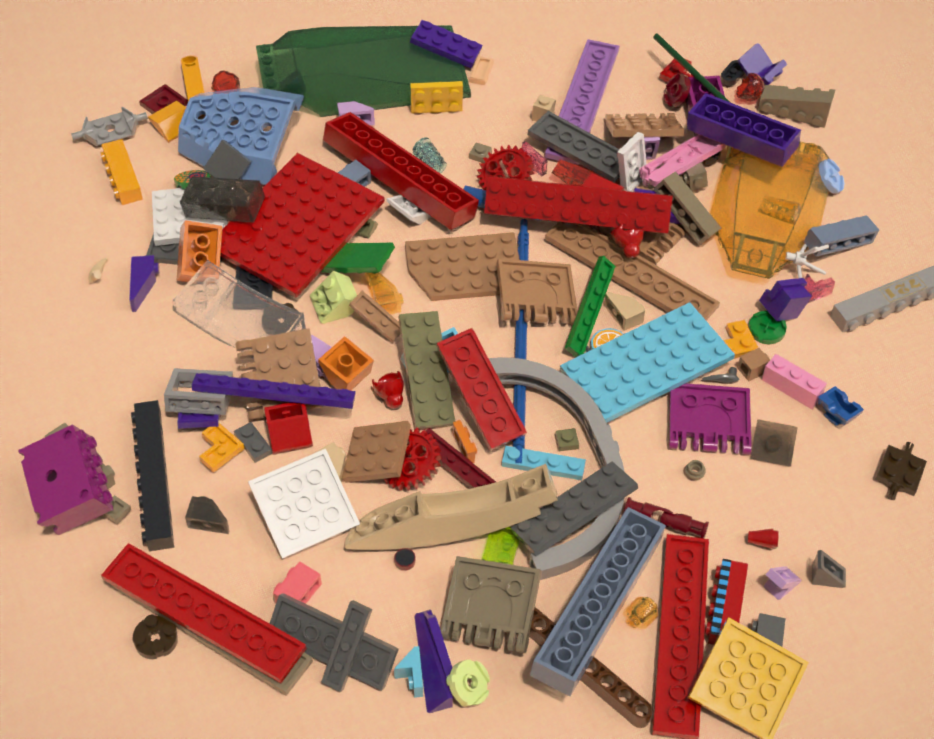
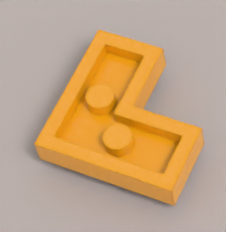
M745 320L727 323L726 330L731 339L723 341L734 352V359L740 358V356L758 348Z
M219 423L218 427H208L202 432V437L212 447L201 454L199 458L214 473L244 450V444Z

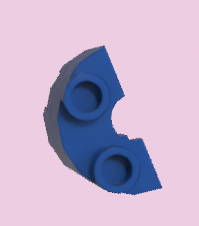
M836 386L818 397V404H822L826 411L824 416L836 426L839 424L846 425L864 411L860 404L854 401L852 403L849 402L847 394Z

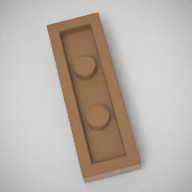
M363 290L349 304L354 311L391 343L401 335L399 321Z

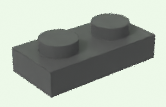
M252 422L234 430V436L244 444V449L254 463L273 454L271 447Z

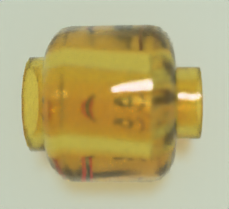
M637 597L626 609L628 624L633 628H648L658 617L657 604L649 597Z

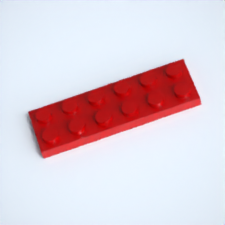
M473 328L438 342L436 347L489 450L496 449L526 435L527 431Z

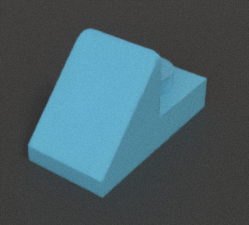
M414 646L394 668L395 679L408 678L409 690L414 689V698L423 697L419 646Z

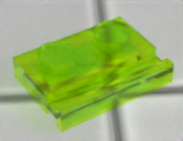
M511 527L489 533L482 560L514 564L520 540L512 533Z

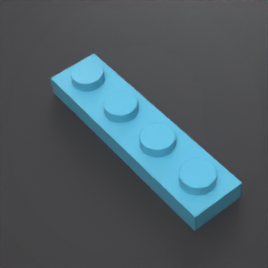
M505 446L502 467L529 471L546 464L552 476L581 481L583 479L586 459L522 448V463H515V460L520 457V451L516 447Z

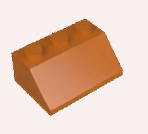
M184 221L180 227L177 281L199 283L219 280L222 226Z

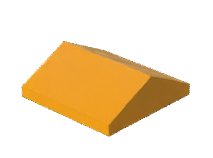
M175 101L148 116L149 121L168 143L179 137V125L186 107Z

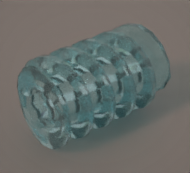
M428 137L421 138L414 144L412 151L418 159L440 174L446 169L447 163Z

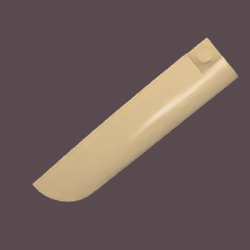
M546 464L511 478L471 489L422 494L421 491L378 507L360 519V525L356 526V529L351 528L345 540V548L354 550L415 548L484 535L541 515L539 507L550 505L552 502L557 501L558 493Z

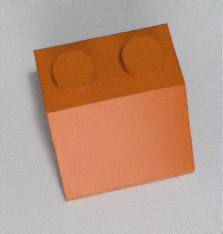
M345 336L318 359V363L330 384L336 389H348L350 391L371 373L374 362L370 356Z

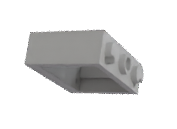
M173 369L164 393L165 412L226 415L232 395L177 391L178 387L192 388V382L196 373L233 377V371Z

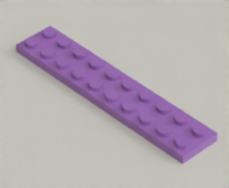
M587 39L559 117L589 133L591 132L619 53V45ZM547 146L545 158L579 165L574 160Z

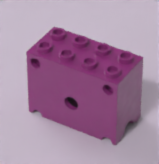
M73 424L18 450L19 454L24 456L21 464L34 512L40 514L37 524L45 527L54 525V533L57 535L114 510L112 506L113 497L106 485L108 480L101 468L102 459L96 451L97 442L92 435H88L83 429H79Z

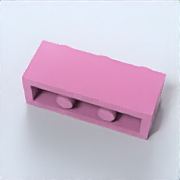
M777 354L765 366L762 377L764 382L812 410L817 405L818 397L824 393L827 385L826 382Z

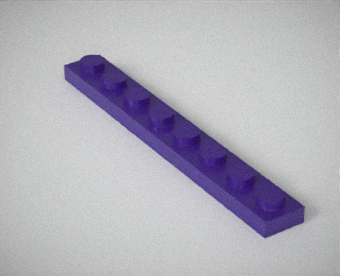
M196 373L192 382V391L353 409L356 391L348 389L315 387L306 384L297 385L287 382H270L268 380H253L245 377L235 378L226 375H209L207 373Z

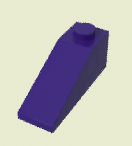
M154 255L131 257L129 301L132 312L138 310L156 283V274H160L159 263L155 262Z

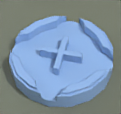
M823 160L819 163L821 180L830 192L837 194L844 189V177L839 175L840 168L833 160Z

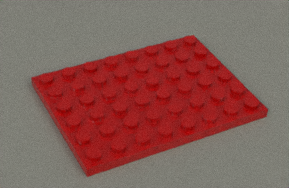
M297 152L222 229L220 257L297 298L385 202V197Z

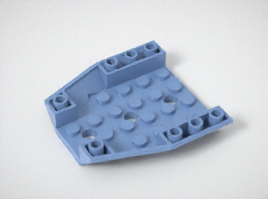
M258 87L206 92L195 95L189 99L179 125L178 152L204 167L221 140H225L252 161L239 181L266 185L277 173L274 162L293 111H299L304 96ZM202 114L206 115L204 119H198ZM234 120L239 121L236 125H230ZM267 126L272 127L269 131H263Z

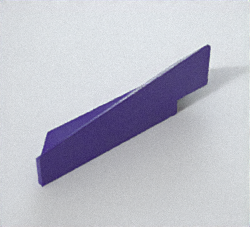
M432 610L416 613L414 618L420 651L427 713H433L453 707V697L446 681L453 667L435 614L433 615Z

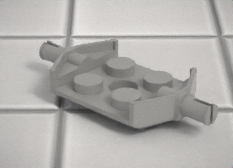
M122 106V112L92 121H88V117H85L81 131L71 133L73 140L84 138V140H88L93 145L99 146L133 136L138 122L148 119L146 112L136 115Z

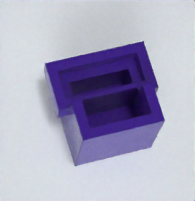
M804 278L776 281L771 290L766 289L759 301L776 321L798 318L812 296L804 288L807 284Z

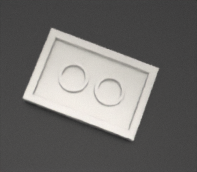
M637 132L617 152L620 185L625 187L624 190L634 191L642 182L639 169L647 164L644 134Z

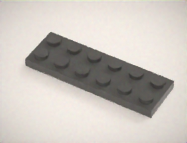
M547 111L528 129V136L612 182H615L620 177L617 158L618 148L556 114Z
M612 461L558 496L557 501L541 507V515L512 526V533L535 556H538L639 489L638 484Z
M284 593L279 595L270 620L271 625L305 643L307 647L305 650L306 654L328 664L343 622ZM364 632L349 675L382 691L387 684L399 648Z

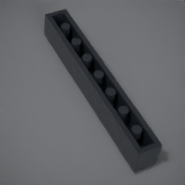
M154 400L134 403V412H131L132 423L136 424V428H132L133 438L137 440V445H134L135 457H139V461L135 462L137 474H140V478L137 479L138 491H142V496H138L140 509L143 508V513L140 514L141 526H145V531L141 532L143 544H147L149 552L175 548L159 402Z

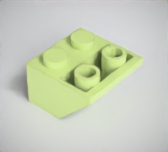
M333 271L310 294L319 320L323 324L349 317L354 312L349 304L357 296L350 277Z

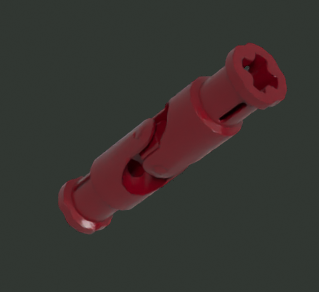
M628 497L624 512L629 507L654 519V511H664L660 517V523L666 525V527L670 526L678 532L684 534L691 533L701 538H705L709 525L708 521L704 523L692 519V516L686 514H673L669 509L647 502L640 503L632 500L631 497Z

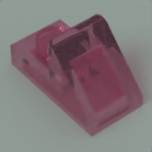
M526 141L522 142L524 152L527 151L533 161L534 168L532 170L541 177L547 174L548 161Z
M806 274L805 280L807 284L804 288L812 296L808 303L832 294L835 285L832 277L815 283L810 275Z

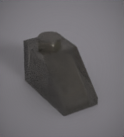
M205 496L191 497L185 516L188 528L229 534L228 520L213 499Z

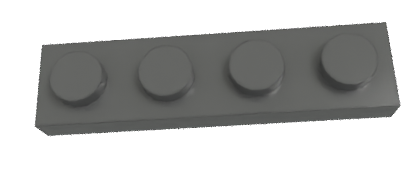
M354 600L349 602L321 683L340 692L344 690L373 609Z

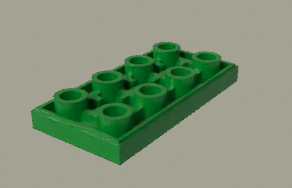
M393 242L346 243L321 272L379 273L385 262L390 258L395 246Z

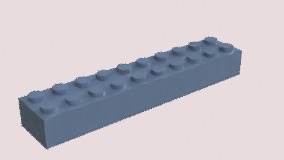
M627 507L534 659L530 672L531 677L571 697L661 542L666 525Z

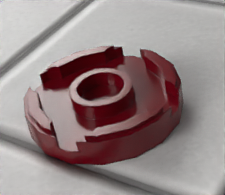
M676 74L669 80L665 88L667 89L666 94L664 93L663 95L666 105L675 108L685 101L691 87L688 76Z

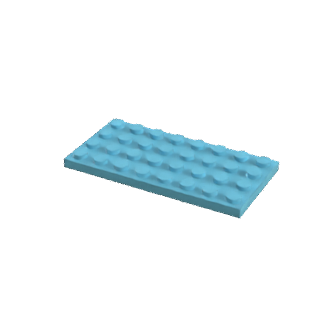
M689 302L560 365V371L579 384L591 396L601 411L605 422L608 423L733 360L735 354Z

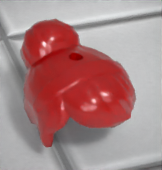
M620 224L619 227L611 231L612 238L617 245L624 249L626 257L635 258L639 255V246L643 240L644 232L634 229L623 230V224Z
M400 371L383 375L378 380V383L372 379L374 392L385 400L389 408L397 409L402 405L404 381Z

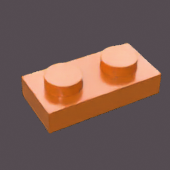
M461 420L453 422V436L461 453L471 462L475 463L477 448L475 443L469 439L468 428L463 426Z

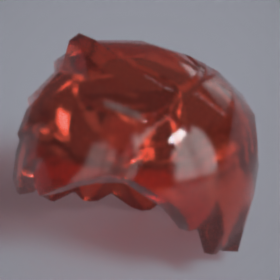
M221 70L213 76L211 89L214 92L240 89V80L234 73Z
M749 73L748 77L742 79V84L737 86V97L749 102L757 100L764 90L763 79L755 73Z

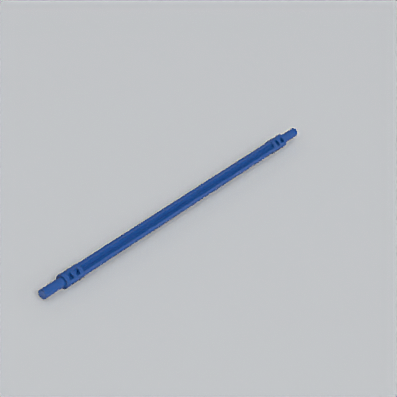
M527 219L520 220V232L518 234L519 259L529 261ZM519 309L520 316L519 320L516 321L515 358L527 360V322L524 321V309ZM515 384L514 408L525 427L526 386ZM525 435L513 440V447L520 451V457L515 460V463H522V448L525 449Z

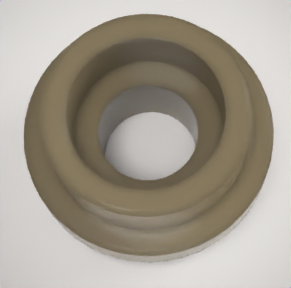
M692 460L686 465L685 473L689 478L699 480L705 476L706 468L701 461Z

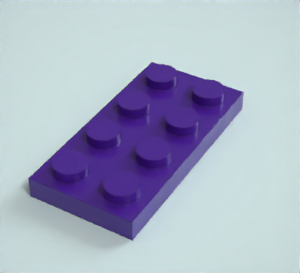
M421 20L410 40V43L469 68H472L483 46L476 41L467 39L460 34L453 33L425 20Z

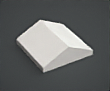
M402 195L390 197L386 200V202L409 220L419 225L432 217Z

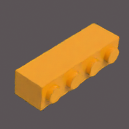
M123 139L102 144L103 152H100L103 163L107 162L104 165L107 175L111 174L109 176L111 186L116 187L113 189L116 199H120L122 205L143 200L141 188Z

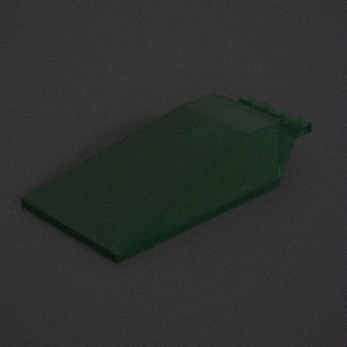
M436 25L454 33L452 25ZM418 26L316 27L288 31L272 44L256 45L263 88L303 95L304 98L301 105L319 114L320 117L338 115L337 103L355 101L372 107L374 110L411 106L410 83L462 81L463 99L471 98V89L464 65L410 43L411 37Z

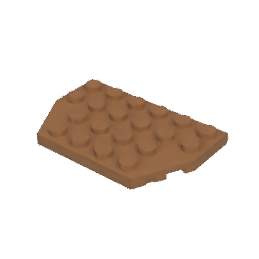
M514 232L405 241L409 275L419 283V287L422 291L426 292L427 297L431 301L500 295L496 264L498 258L520 260Z

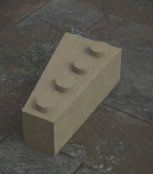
M765 85L758 111L825 128L836 89L821 91V88L804 90L803 87L789 89L788 86Z

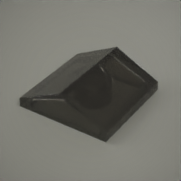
M757 419L750 459L791 467L798 427Z

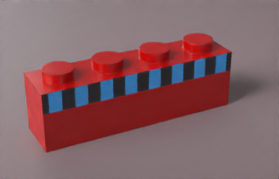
M723 558L721 566H716L714 578L718 579V583L713 584L711 597H715V601L710 603L708 616H712L711 622H707L705 635H709L708 644H715L727 618L740 623L748 570L747 563Z

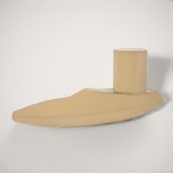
M107 258L100 260L92 267L88 276L89 284L101 277L104 265L108 261Z

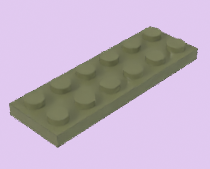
M438 311L399 314L398 319L415 429L416 427L424 429L453 426L455 416L447 366L436 347V344L442 341Z

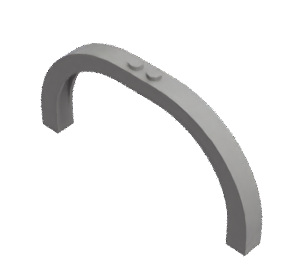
M508 357L489 358L502 384H517L539 389L554 396L569 407L582 423L601 467L613 461L624 471L619 453V445L612 437L610 425L606 424L594 400L579 384L562 372L538 362ZM624 499L599 514L592 525L576 538L564 544L548 548L538 556L531 553L529 565L531 568L542 571L540 580L566 573L582 565L601 550L618 523Z

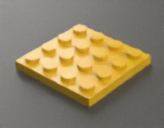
M727 618L688 699L760 739H773L809 662L731 618Z

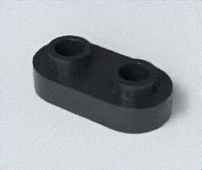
M738 60L731 61L722 71L720 77L722 84L733 86L745 74Z

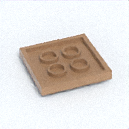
M408 421L354 427L342 479L345 482L400 477L411 424Z

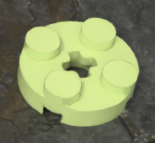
M468 659L460 661L453 666L446 681L452 695L461 706H473L485 701L489 695L487 683L490 682V677L483 664ZM470 678L472 680V682L470 683L471 687H469L467 683V679Z

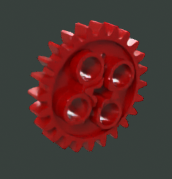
M508 145L506 149L501 146L500 151L494 148L493 154L488 152L489 158L483 157L485 163H479L482 169L477 170L479 173L477 176L478 183L483 190H487L488 176L506 177L500 161L503 162L510 178L532 180L530 175H534L532 170L534 165L527 151L524 152L523 148L518 149L516 145L513 148Z
M416 427L414 432H412L410 428L407 443L409 446L406 447L401 476L383 479L392 488L397 485V488L401 491L405 486L407 491H409L413 485L415 489H418L419 483L425 486L424 480L432 481L430 475L437 474L435 467H441L438 460L442 459L440 455L442 451L438 446L437 440L433 438L431 433L427 434L426 430L420 432L419 428Z

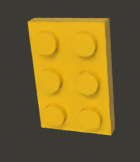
M462 81L410 83L411 114L463 111Z

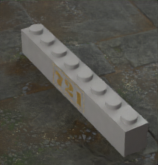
M934 266L834 304L830 317L844 333L849 330H855L861 325L870 324L881 317L885 318L896 311L900 312L911 305H917L926 299L934 298Z

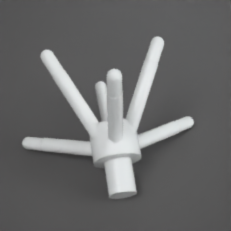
M804 244L799 252L796 251L795 254L786 252L785 259L791 260L793 264L797 265L798 278H802L801 266L803 265L826 275V271L806 262V258L809 254L829 248V245L813 247L805 251L807 245Z

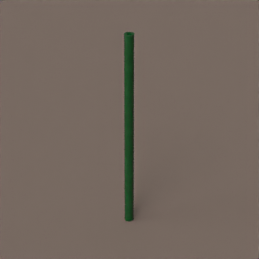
M658 33L653 36V39L714 97L730 102Z

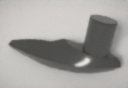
M730 367L729 373L703 377L702 381L730 383L740 379L736 375L737 369Z

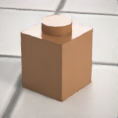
M757 348L740 356L737 368L749 382L763 375L765 366L770 361V358L760 348Z

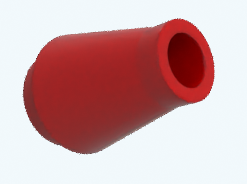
M770 528L748 532V543L770 549L778 547V530Z

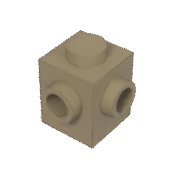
M702 162L688 169L682 175L691 191L708 186L707 172Z

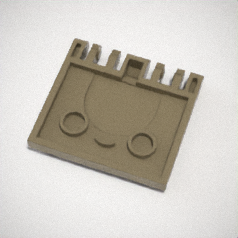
M456 556L440 629L443 639L450 640L452 636L453 641H458L461 635L462 624L467 625L466 643H472L475 632L474 627H477L474 639L475 645L491 647L494 630H496L495 648H501L504 637L503 632L510 633L507 643L508 650L514 651L516 644V652L526 653L542 571L536 568Z

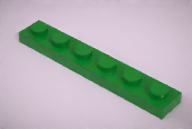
M604 255L597 259L565 345V349L575 358L584 354L605 298V293L616 267Z

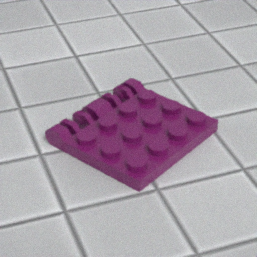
M685 383L671 390L669 449L678 448V436H681L680 448L683 450L687 447L686 437H693L692 447L696 451L699 448V438H702V451L717 452L718 439H721V453H726L728 448L727 440H734V454H739L740 441H742V454L750 455L752 447L750 388Z

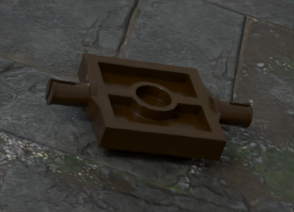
M906 442L904 450L888 445L885 450L875 480L886 484L890 488L887 495L888 499L891 497V500H895L898 492H905L912 496L917 492L927 461L911 454L914 447L913 443L910 445L911 442Z

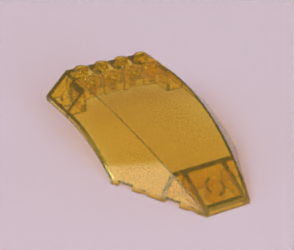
M799 142V147L783 167L729 146L710 214L721 227L715 235L718 236L721 248H724L726 252V259L730 262L732 271L770 279L774 276V273L781 271L784 265L793 262L785 259L786 252L794 254L796 251L799 252L805 244L804 240L808 230L812 227L821 226L829 190L821 179L819 163L830 159L821 146L814 143Z

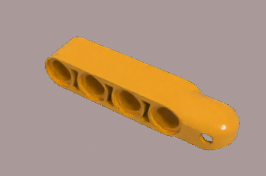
M193 55L181 58L188 102L191 97L204 93L198 57Z

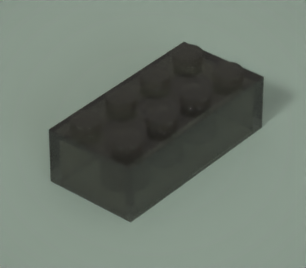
M192 176L180 200V205L186 218L254 223L265 195L260 180Z

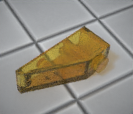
M365 273L373 300L389 314L400 313L401 304H404L402 293H398L396 286L381 273Z

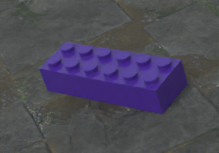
M707 93L688 112V130L781 167L799 147L801 129Z

